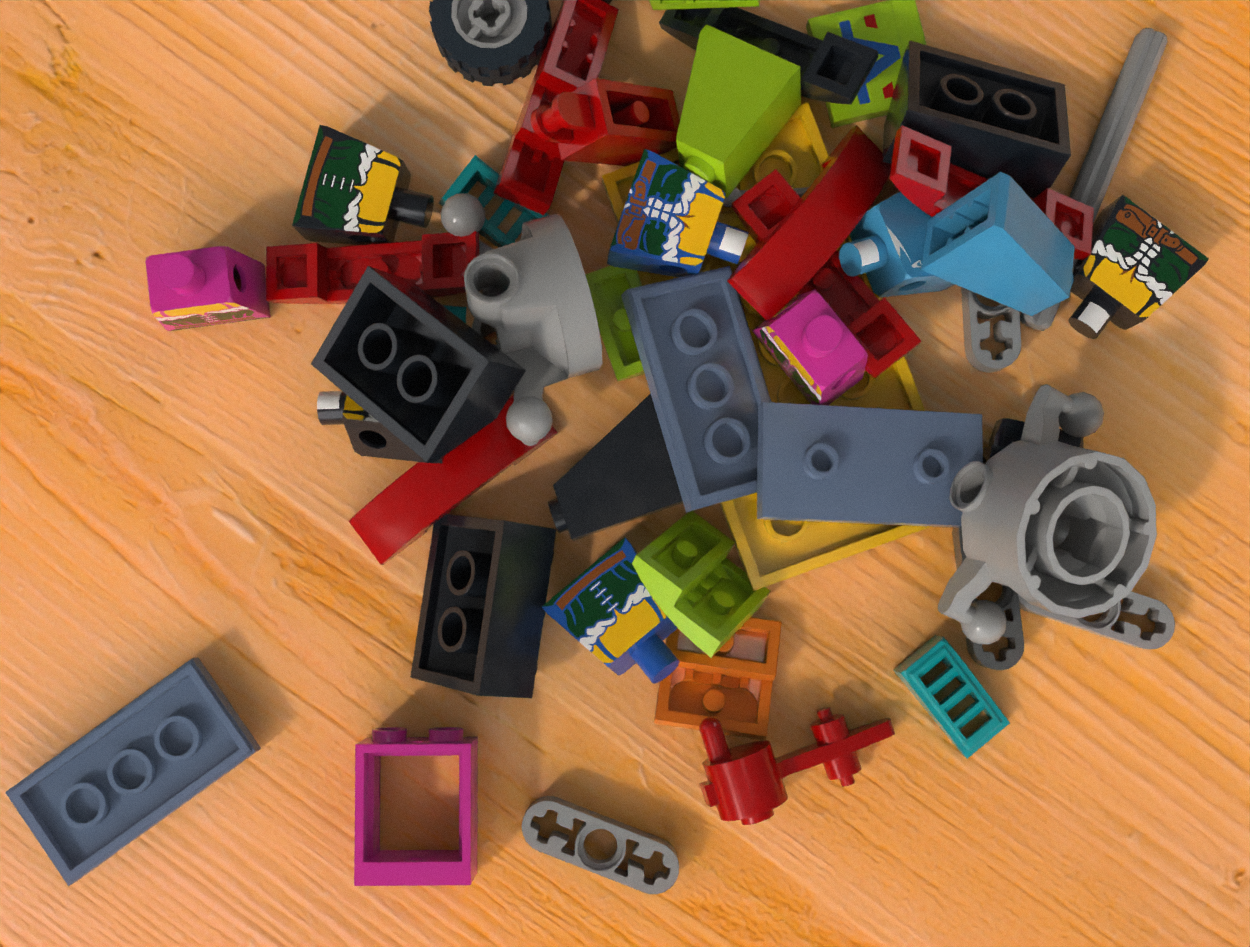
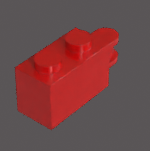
M594 78L573 92H562L552 100V105H541L533 110L530 121L534 132L540 139L546 142L558 143L561 160L629 166L640 162L644 149L660 155L677 148L676 136L680 118L673 90Z

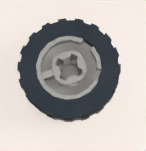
M549 0L430 1L429 13L432 18L430 25L442 57L446 58L448 66L455 73L458 71L463 74L464 79L472 83L474 81L482 82L484 86H493L496 83L507 85L513 83V80L519 77L523 79L531 73V69L536 64H539L550 35V29H552Z

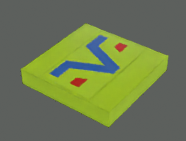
M887 0L808 19L806 29L808 35L823 40L827 32L878 51L879 57L852 105L825 102L831 127H839L887 115L905 49L909 41L927 45L915 0Z

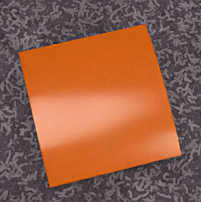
M750 617L712 658L677 628L666 638L665 644L680 662L670 675L659 682L654 724L699 730L703 719L714 717L720 721L725 735L765 740L768 732L772 685L777 673L782 622Z

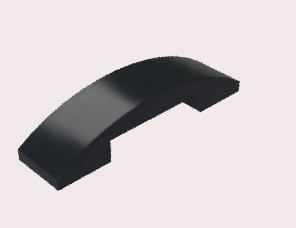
M737 7L666 10L659 21L661 29L694 50L697 48L700 31L707 24L800 66L801 96L830 103L852 105L879 57L877 50L827 32L824 39L820 40Z

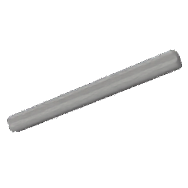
M1143 28L1134 38L1069 196L1094 208L1093 223L1168 42L1167 36L1164 33L1157 32L1152 28ZM1073 259L1072 273L1074 272L1078 259ZM1061 302L1033 316L1021 312L1020 321L1028 327L1044 331L1052 325Z

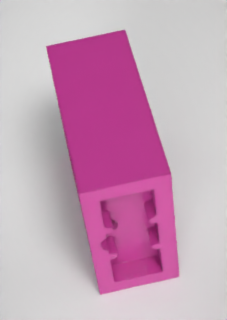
M402 727L372 729V737H367L355 744L354 886L471 885L477 874L478 737H463V728L461 727L430 728L429 737H407V728ZM459 755V850H380L381 756Z

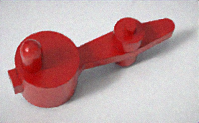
M830 707L817 710L819 719L810 724L816 742L775 758L771 743L767 740L750 742L729 749L720 721L714 717H707L702 720L699 726L708 756L702 763L708 780L699 783L705 802L710 807L716 805L722 821L740 820L742 825H751L774 815L773 809L788 800L783 778L790 774L823 763L829 780L839 779L842 787L855 783L853 775L862 769L856 751L895 735L891 719H881L849 730L844 714L833 715Z

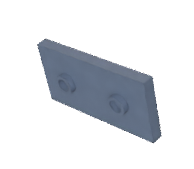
M730 266L626 289L621 295L686 513L757 493L758 405L762 402H771L739 294L727 282L732 275Z
M762 402L758 405L757 519L962 528L961 516L963 512L951 505L949 499L950 488L955 476L965 465L972 461L983 463L982 414Z
M192 658L5 793L67 885L70 886L255 754L261 747L199 658Z

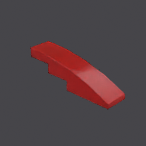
M563 0L524 102L493 194L543 216L548 211L554 198L564 160H561L558 143L546 142L536 135L531 126V113L541 105H552L554 97L562 92H573L592 79L599 78L619 11L618 8L601 0Z

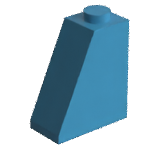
M999 172L928 220L921 270L1029 316H1033L1070 297V289L1073 284L1072 269L1075 247L1011 176Z

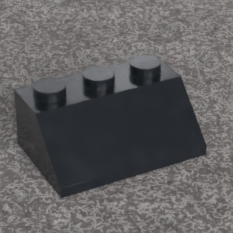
M909 41L905 49L884 124L882 162L892 164L896 131L903 125L952 146L950 163L986 179L992 178L999 172L1011 176L1023 191L1033 199L1047 188L1050 189L1071 156L1065 84Z
M370 266L365 270L311 363L314 368L427 463H435L493 422L526 372L523 367L412 281Z
M446 514L434 523L410 678L478 696L532 698L535 675L538 668L537 661L543 620L546 613L542 606L546 603L557 529L505 520Z

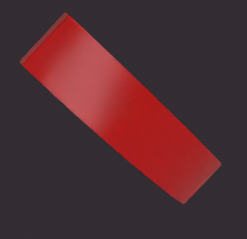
M857 125L850 129L821 166L824 170L772 234L756 244L727 280L766 321L772 319L840 247L873 204L890 175L891 164L882 162L883 153Z
M902 125L895 135L889 179L909 201L923 212L933 217L989 180L951 164L952 146ZM1049 188L1034 199L1031 198L1074 245V259L1084 260L1091 255L1093 207Z
M775 169L733 201L731 207L757 244L760 240L772 234L798 202L800 196L778 170ZM837 250L796 294L797 296L816 290L865 349L868 354L865 371L874 379L921 343L920 338L885 297L879 301L859 276L852 277L844 272Z
M475 230L470 235L462 237L455 236L449 232L422 234L421 241L326 248L319 243L267 246L266 301L286 304H346L368 266L409 279L432 298L466 292L464 273L467 265L475 257L479 256V232Z
M513 395L508 399L493 422L446 454L443 463H416L349 520V523L378 562L384 565L427 533L426 529L496 476L512 464L514 466L557 435L558 432L553 425L546 436L533 446L525 445L521 440L515 438L506 425L508 409L514 402Z

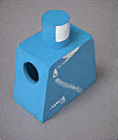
M901 192L868 210L849 234L852 241L843 244L839 251V260L844 272L852 277L866 273L873 292L879 297L937 292L955 285L921 270L927 222L932 217L909 201Z

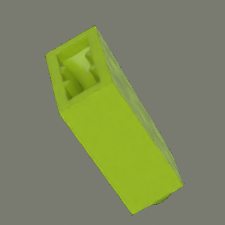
M706 24L699 34L676 136L680 167L722 189L726 193L725 197L728 198L801 105L800 66Z

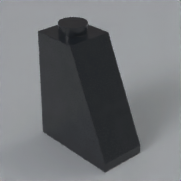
M651 394L553 485L557 498L548 501V505L558 533L568 530L571 540L575 541L683 504Z

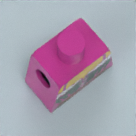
M216 246L146 257L145 263L151 311L167 331L271 317L269 302L266 301L265 265L229 247ZM234 279H241V291L236 287Z
M816 290L795 296L772 319L763 321L752 330V333L811 405H830L863 379L868 354Z

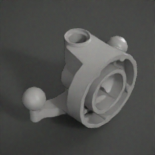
M467 193L455 194L449 197L441 210V222L449 233L460 237L468 236L475 230L479 232L486 218L485 210L479 200ZM557 214L524 222L522 225V236L518 242L493 249L479 240V256L475 257L467 265L464 273L468 308L473 317H475L472 329L484 338L496 332L497 345L494 346L526 370L514 389V402L508 409L506 425L515 438L528 446L537 444L540 439L545 437L553 423L552 412L543 401L544 387L600 370L603 364L600 332L590 288L571 233L563 218Z
M1048 384L1041 386L1036 392L1026 414L1021 440L1015 441L988 459L986 464L979 461L968 463L957 473L952 482L949 499L953 507L963 512L961 526L963 551L966 558L948 581L939 600L938 611L960 622L962 632L973 643L990 645L998 641L1006 630L1007 620L1005 612L996 603L989 600H976L972 602L992 582L1009 586L1031 605L1051 613L1082 618L1106 612L1130 594L1148 567L1157 537L1156 504L1145 477L1124 458L1058 441L1059 426L1065 433L1071 436L1086 437L1095 433L1102 425L1104 417L1102 404L1091 394L1079 392L1067 396Z

